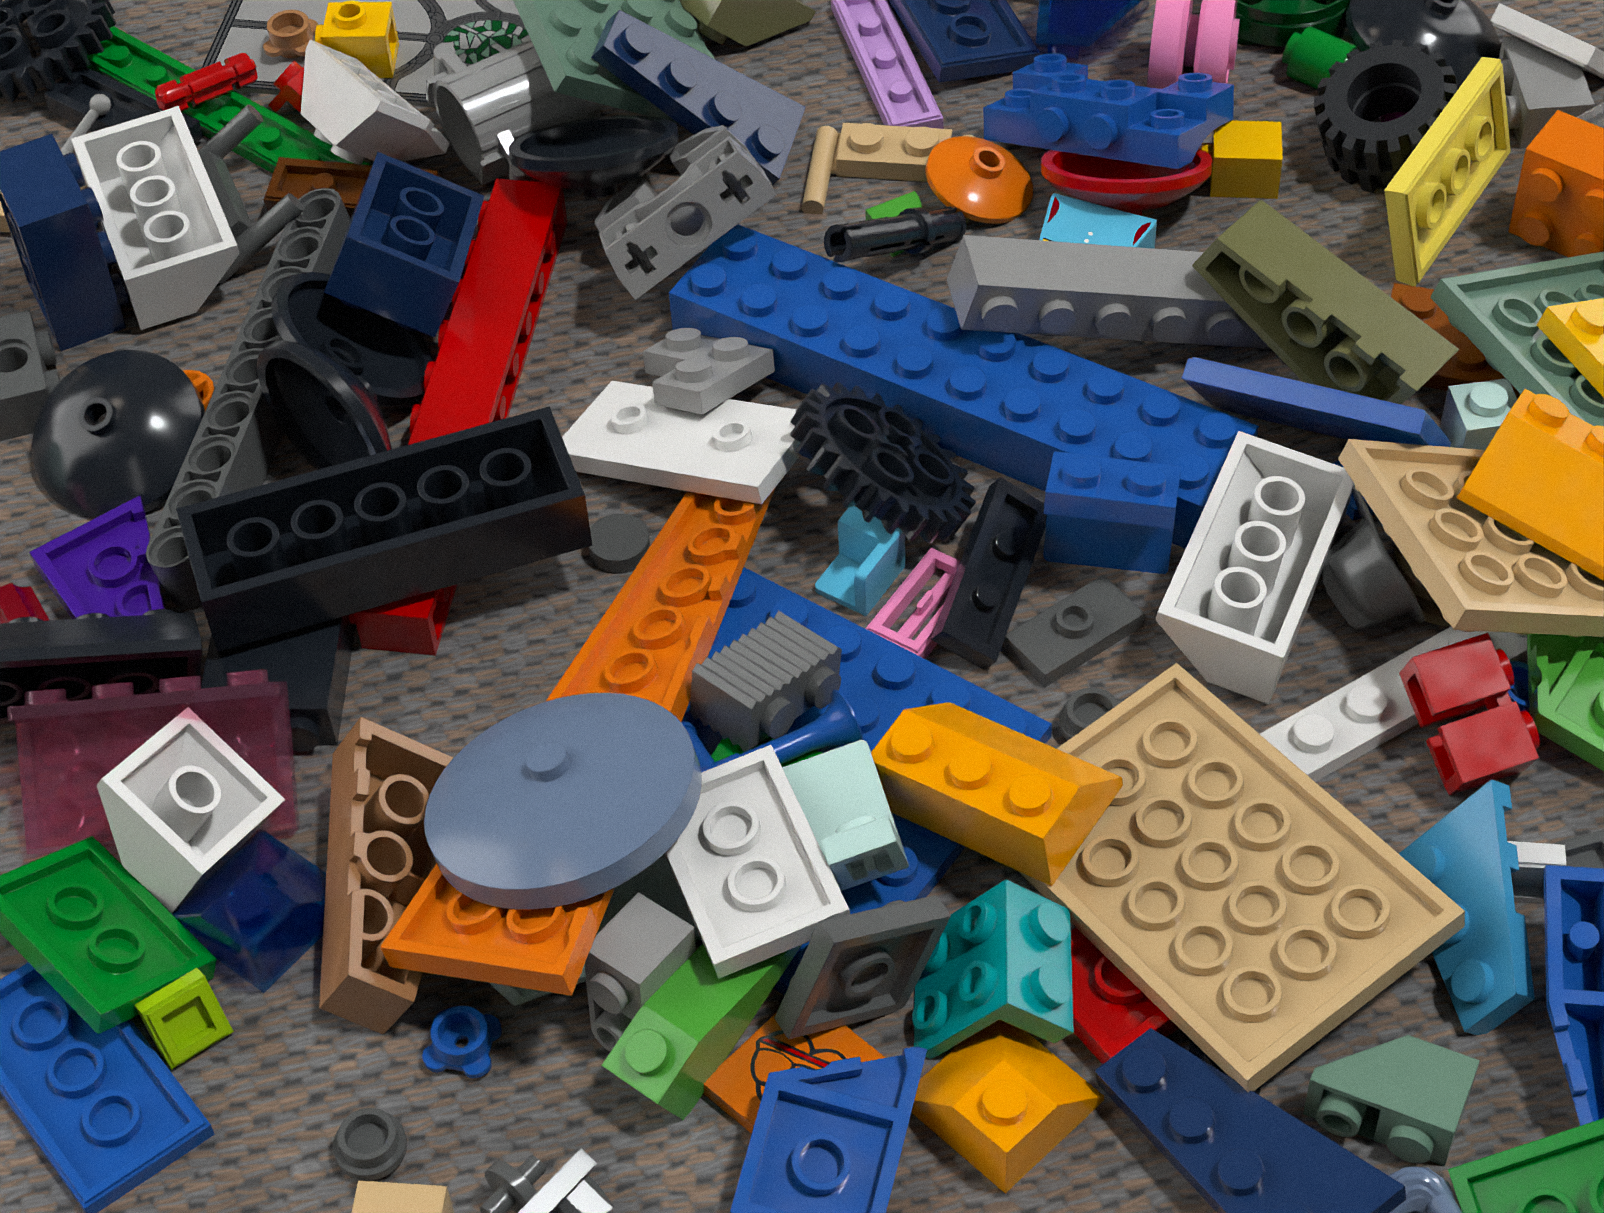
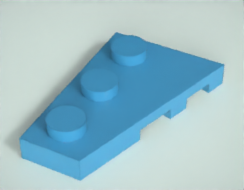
M1492 779L1399 853V855L1465 911L1464 928L1435 949L1432 954L1464 1032L1474 1035L1489 1033L1535 999L1525 915L1515 911L1511 874L1519 871L1517 845L1507 842L1504 812L1512 809L1510 786Z

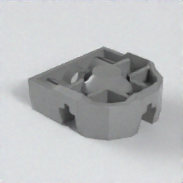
M724 125L704 129L678 143L673 148L669 157L681 176L666 190L657 194L642 175L628 181L604 205L596 218L595 224L600 232L599 236L604 251L618 279L635 300L777 195L767 175L746 146Z

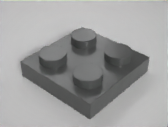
M937 895L907 902L896 900L880 908L849 915L838 913L819 921L812 932L808 947L789 982V987L774 1017L786 1037L792 1039L891 1014L904 1008L951 917Z

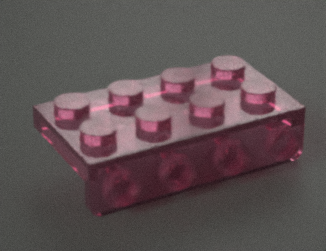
M267 670L226 673L228 686L201 689L200 676L160 679V693L134 695L133 682L92 686L93 699L67 701L66 689L24 692L25 706L7 707L8 721H15L27 854L56 852L90 836H93L104 847L116 846L97 784L105 775L187 707L285 799L282 805L256 832L299 828L287 682H268Z

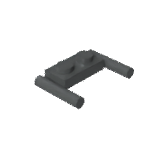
M249 104L198 150L240 253L219 281L221 284L225 283L280 233L286 224L304 211L301 202L294 195L288 193L252 225L229 170L222 160L263 122L261 114Z

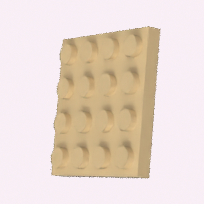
M1348 439L1338 460L1354 482L1356 490L1365 498L1382 523L1384 531L1397 545L1411 566L1413 574L1422 582L1441 610L1443 618L1451 625L1453 630L1464 632H1510L1521 635L1531 633L1568 635L1571 637H1604V581L1457 499L1485 450Z

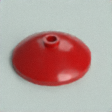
M1199 148L1192 162L1179 169L1049 150L1041 158V173L1054 188L1071 198L1142 216V210L1169 205L1199 188L1212 173V157L1206 151Z

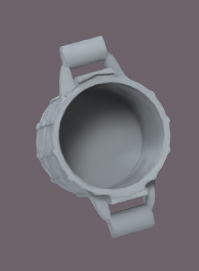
M531 39L469 66H466L456 55L455 48L451 44L441 43L434 48V76L426 79V100L428 103L435 102L442 128L454 153L476 179H480L479 181L482 185L499 177L502 179L531 181V176L524 174L510 161L508 148L517 138L541 128L570 121L600 117L598 105L587 109V102L584 99L554 91Z

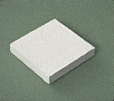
M1499 3L1490 20L1493 22V26L1604 79V52Z

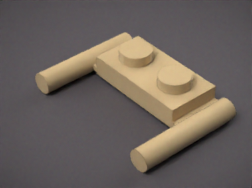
M843 123L841 133H837L830 126L818 128L802 202V211L809 214L823 213L831 174H837V176L927 182L925 173L927 159L932 149L938 143L952 138V129L875 125L871 123Z

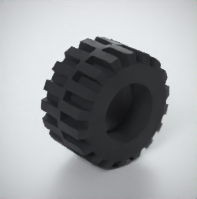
M1393 40L1392 45L1382 46V42L1379 41L1370 43V49L1363 52L1355 49L1346 54L1348 59L1346 62L1336 61L1328 69L1330 78H1322L1317 87L1319 96L1314 98L1315 118L1329 165L1334 172L1340 170L1342 179L1350 185L1359 179L1361 189L1373 194L1377 186L1383 187L1385 190L1458 90L1453 69L1451 66H1446L1445 58L1438 52L1429 54L1428 46L1418 42L1412 47H1407L1406 40ZM1408 112L1391 121L1372 122L1387 113Z

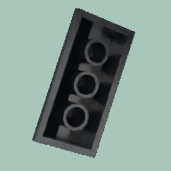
M156 609L136 616L110 617L102 613H89L81 615L76 619L43 621L35 617H21L8 623H0V725L183 712L187 707L193 712L196 711L200 694L202 645L194 612L176 613L168 609Z

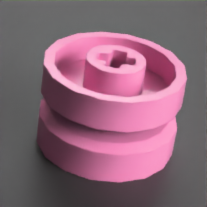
M1156 0L1147 87L1163 89L1177 82L1178 77L1185 74L1186 66L1194 67L1193 73L1212 75V82L1227 84L1229 70H1234L1240 19H1236L1237 0H1202L1200 15L1192 14L1193 0Z

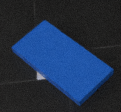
M1197 357L1188 358L1182 379L1213 407L1346 440L1356 439L1442 447L1451 446V441L1428 413L1422 409Z
M29 962L0 979V1094L85 1213H98L215 1135L211 1124L131 1019L97 1034Z

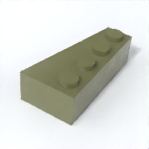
M1262 199L1223 232L1192 264V267L1305 383L1402 404L1416 393L1459 350V348Z

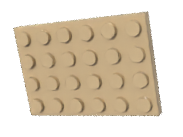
M1175 663L1057 748L1122 777L1123 786L1052 886L1021 873L1045 898L1068 908L1070 911V922L1229 1077L1238 1082L1248 1093L1259 1088L1465 926V911L1178 663Z

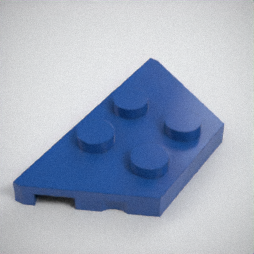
M917 1046L905 1048L902 1055L861 1062L860 1057L837 1060L817 1070L798 1067L770 1072L730 1213H886L927 1049Z

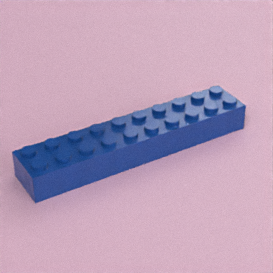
M739 224L714 241L669 292L672 330L695 328L703 336L718 339L740 337L746 339L749 345L773 349L775 372L766 376V378L805 394H808L812 388L817 391L822 383H825L832 389L836 382H840L849 392H851L855 385L859 386L869 399H872L875 393H878L883 398L886 406L893 408L896 404L902 406L904 414L911 420L921 419L923 421L921 429L926 434H938L941 437L938 443L941 449L953 451L959 457L1045 492L1054 451L1181 466L1172 543L1185 549L1238 431L1255 437L1258 436L1259 426L1023 334L961 330L956 310L953 307Z

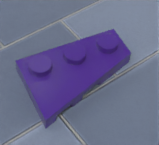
M140 495L29 552L36 570L71 619H76L81 615L89 613H102L110 617L143 615L151 610L166 609L161 583L146 557V550L151 535L146 511Z

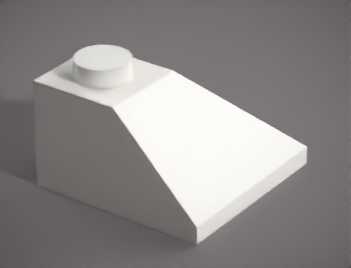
M189 707L105 775L97 784L122 866L171 913L201 888L285 801L267 781Z

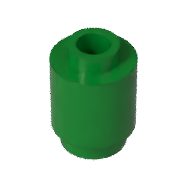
M1309 26L1302 34L1295 32L1291 36L1283 52L1282 63L1288 65L1287 77L1317 89L1322 78H1330L1328 69L1336 61L1346 62L1348 60L1346 54L1358 49V46Z

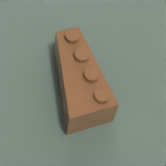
M360 717L333 752L319 1009L380 1034H385L414 1003L423 972L390 967L380 947L436 865L425 835V810L429 795L437 779L453 757Z

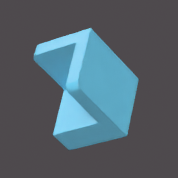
M852 506L838 520L839 554L815 583V592L867 616L905 568V535L899 527L892 534L887 533L881 520L875 517L869 523L864 521L862 511Z

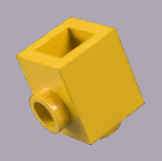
M352 0L328 2L324 24L316 26L315 42L358 59L378 78H393L399 49V39L392 2H358Z
M1231 120L1212 131L1211 143H1202L1200 146L1201 150L1206 151L1212 157L1210 197L1278 199L1283 160L1281 122Z

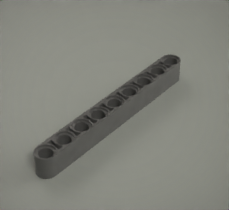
M315 189L298 199L303 205L304 211L286 224L147 546L146 557L170 600L179 607L187 609L199 607L202 605L176 509L263 485L284 433L263 394L258 378L257 360L263 349L273 342L281 340L271 311L273 296L281 283L291 275L303 272H319L331 275L351 220L339 193L334 189Z

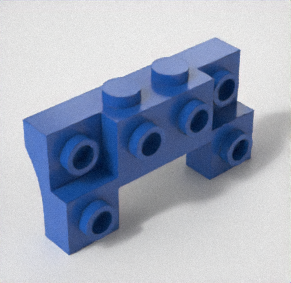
M1043 54L1034 57V63L1012 72L1013 89L1005 92V98L983 107L985 140L1179 169L1192 162L1202 142L1212 131L1233 120L1234 85L1212 82V75L1206 73L1182 74L1178 77L1177 82L1163 89L1136 86L1134 82L1128 80L1088 79V65L1067 63V57L1061 54Z

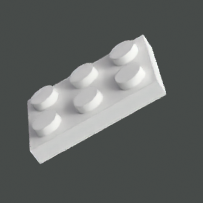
M772 745L702 772V787L695 812L680 837L664 853L718 979L809 942L812 932L819 921L838 913L850 914L849 907Z

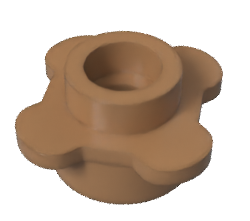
M284 10L274 14L267 22L269 41L263 44L265 54L270 57L281 55L285 58L305 56L306 47L309 40H313L318 23L313 19H309L305 13L299 10Z

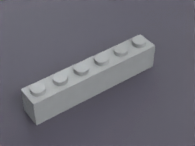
M963 235L947 277V283L961 330L1271 349L1192 267V264L1204 252Z

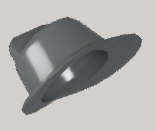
M1352 486L1354 501L1361 521L1328 552L1323 566V584L1327 594L1348 625L1355 630H1365L1406 613H1410L1413 619L1421 624L1425 620L1422 609L1408 583L1387 554L1361 493L1356 490L1355 486Z

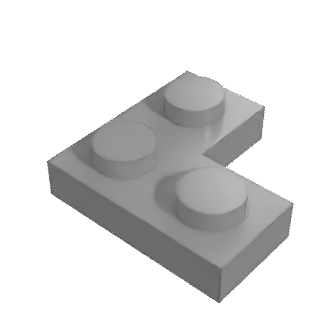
M695 328L672 330L666 334L665 339L643 351L645 373L662 376L652 382L654 403L701 415L775 372L773 349L749 345L746 339L740 337L718 339L703 336Z

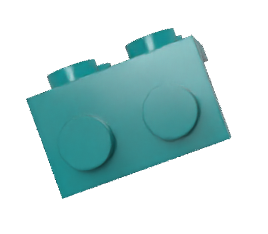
M1005 879L951 914L915 986L912 1014L914 1047L927 1049L925 1058L933 1059L999 1019L1054 1044L1074 1033L1071 923L1068 908Z

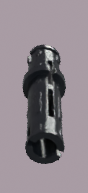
M947 206L931 211L921 207L907 208L894 217L832 225L825 232L824 248L829 257L835 255L833 261L841 263L855 260L856 258L872 257L902 250L909 254L924 253L933 245L960 241L966 232V219L961 211L955 213L957 210L955 206Z

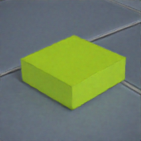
M198 968L135 1004L158 1051L171 1069L234 1032L205 975Z

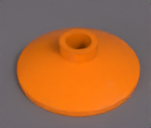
M970 136L952 137L938 143L932 149L927 159L925 173L931 190L945 206L957 207L955 213L961 211L967 219L987 224L1007 223L1022 215L1032 200L1033 184L1024 165L1008 150L991 141Z

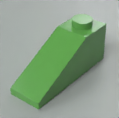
M702 944L644 1003L642 1008L640 1007L601 1066L664 1109L684 1120L705 1092L704 1083L726 1060L802 945L718 979L705 946Z

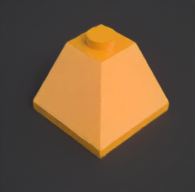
M999 1019L962 1041L919 1080L911 1113L1000 1190L1007 1193L1104 1101L1105 1096L1028 1032Z

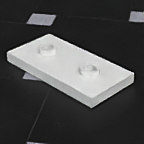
M611 381L562 437L576 472L763 504L800 457L796 452L800 442L790 436L791 431L795 427L790 423V420L796 413V409L728 399L701 415L656 405L654 403L653 387Z

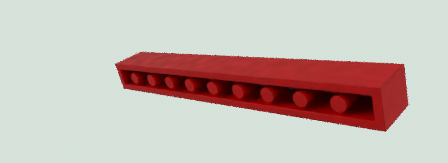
M496 178L489 201H483L478 217L479 232L476 240H471L465 261L466 271L463 279H460L452 298L453 310L450 319L442 320L439 328V353L436 362L429 361L426 366L424 375L425 395L422 404H415L411 411V437L408 445L509 417L568 223L563 188L554 187L545 182ZM457 584L350 614V623L357 626L362 648L436 656Z

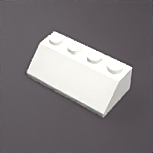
M179 106L71 138L87 187L92 188L101 208L104 221L100 223L113 248L117 260L116 265L140 329L143 330L196 313L240 253Z
M1238 431L1156 616L1158 624L1207 682L1266 704L1270 703L1322 575L1329 550L1333 547L1352 496V486H1355L1344 467Z

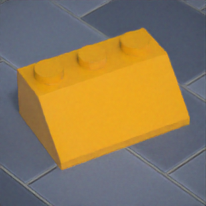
M1524 389L1478 461L1457 499L1604 581V426H1593L1569 413V409L1565 404L1550 395L1534 394Z
M950 702L904 709L871 752L892 813L1050 886L1055 883L1123 786L1122 777Z

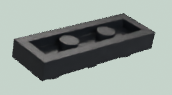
M87 67L75 68L72 71L74 78L71 80L63 78L55 84L53 90H48L44 93V98L50 112L79 125L90 110L89 102L91 98L96 94L106 95L111 101L110 111L105 115H99L89 129L92 132L162 111L155 99ZM182 113L192 139L196 144L203 138L200 122Z
M1002 477L988 487L931 636L932 641L983 670L997 662L1045 531L1047 514H1043L1044 502Z

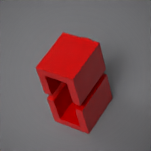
M1488 632L1414 656L1399 672L1420 728L1484 707L1488 709L1487 711L1442 725L1437 729L1439 735L1426 740L1442 783L1449 796L1484 785L1491 779L1496 781L1523 772L1539 759L1536 749L1540 746V738L1535 722L1526 710L1520 711L1516 701H1511L1508 691L1514 685L1513 669L1505 652L1501 648H1494Z

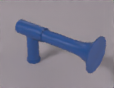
M835 689L830 693V705L827 710L815 721L741 754L735 753L716 762L696 735L694 726L690 722H681L694 746L700 763L701 773L769 745H772L780 764H783L824 747L844 746L863 740L862 731L852 707L842 693Z

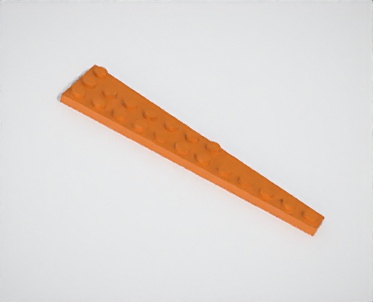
M774 490L763 504L687 491L546 701L587 693L626 694L652 701L667 709L682 722L691 699L692 670L697 663L702 665L705 658L709 655ZM436 863L380 948L389 966L393 968L572 996L615 888L589 899L552 908H499L483 904L459 892L443 876Z

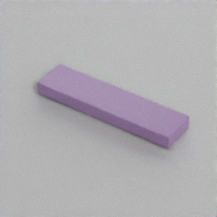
M831 0V10L883 124L943 129V116L888 1Z

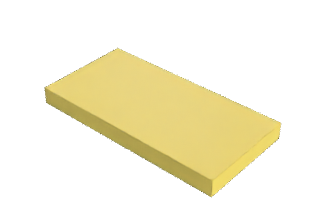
M1481 57L1384 190L1396 280L1416 286L1421 281L1511 152L1503 63H1501V59Z

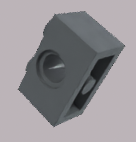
M30 309L0 316V442L32 434L44 402L61 381L57 369L49 371L47 369V366L57 364V357L48 330L37 332Z

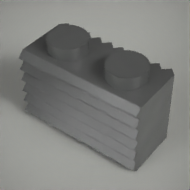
M778 611L774 618L769 617L765 624L761 622L756 630L751 628L748 635L742 634L739 641L734 639L729 647L724 645L720 653L715 651L711 659L706 657L702 665L699 663L695 665L692 670L690 713L694 720L700 718L703 726L710 725L714 733L719 731L723 739L729 738L733 746L739 744L743 752L750 750L769 736L773 739L779 738L790 729L797 717L813 706L817 708L826 707L830 703V693L832 690L839 691L841 685L839 672L842 649Z

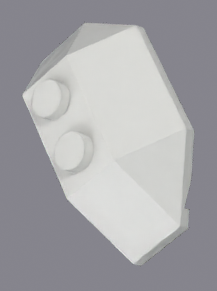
M309 40L305 51L301 115L316 128L314 136L333 145L331 152L358 165L363 163L364 158L374 161L377 152L399 161L446 153L450 143L439 130L433 128L434 124L432 121L422 115L373 74L362 62L347 54Z

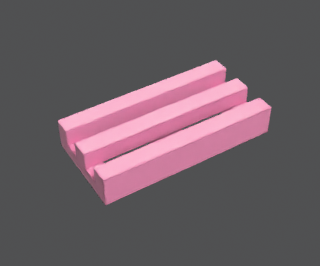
M930 548L866 629L926 659L938 644L931 640V636L943 605L915 640H912V637L949 592L960 560ZM938 568L946 571L932 590L927 591L918 602L916 610L898 632L891 630V626Z

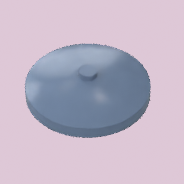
M587 693L553 699L526 708L496 723L473 739L451 760L437 779L429 795L424 818L426 839L443 876L454 888L473 900L508 909H543L572 904L602 894L623 884L653 864L675 843L690 822L700 798L702 787L700 763L690 736L681 721L667 709L652 701L617 693Z

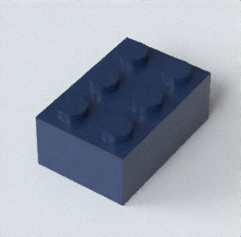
M49 134L0 151V204L28 285L60 351H64L125 329L126 324L121 308L130 305L118 273L111 275L109 273L112 270L111 265L117 264V260L105 231L103 230L98 233L96 229H99L98 222L104 221L97 198L91 187L83 190L80 189V187L86 186L74 153L63 155L53 134Z
M377 152L355 206L324 293L338 298L349 307L366 309L391 319L406 330L420 331L435 337L460 282L484 195Z

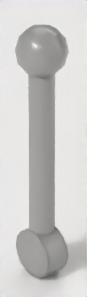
M96 94L91 98L89 102L90 110L61 148L63 155L74 151L71 138L86 134L99 115H105L110 111L111 101L106 95Z

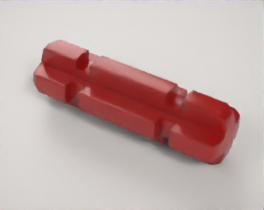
M239 53L226 58L224 66L219 61L181 76V83L177 84L176 80L173 79L158 85L155 89L157 105L162 111L179 106L181 112L188 110V103L190 102L195 107L232 92L233 85L240 89L255 83L258 78L256 64L246 53Z

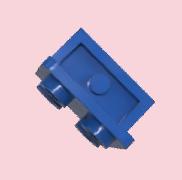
M1054 451L1045 492L1043 513L1047 514L1043 552L1045 560L1048 562L1166 574L1170 561L1181 466Z

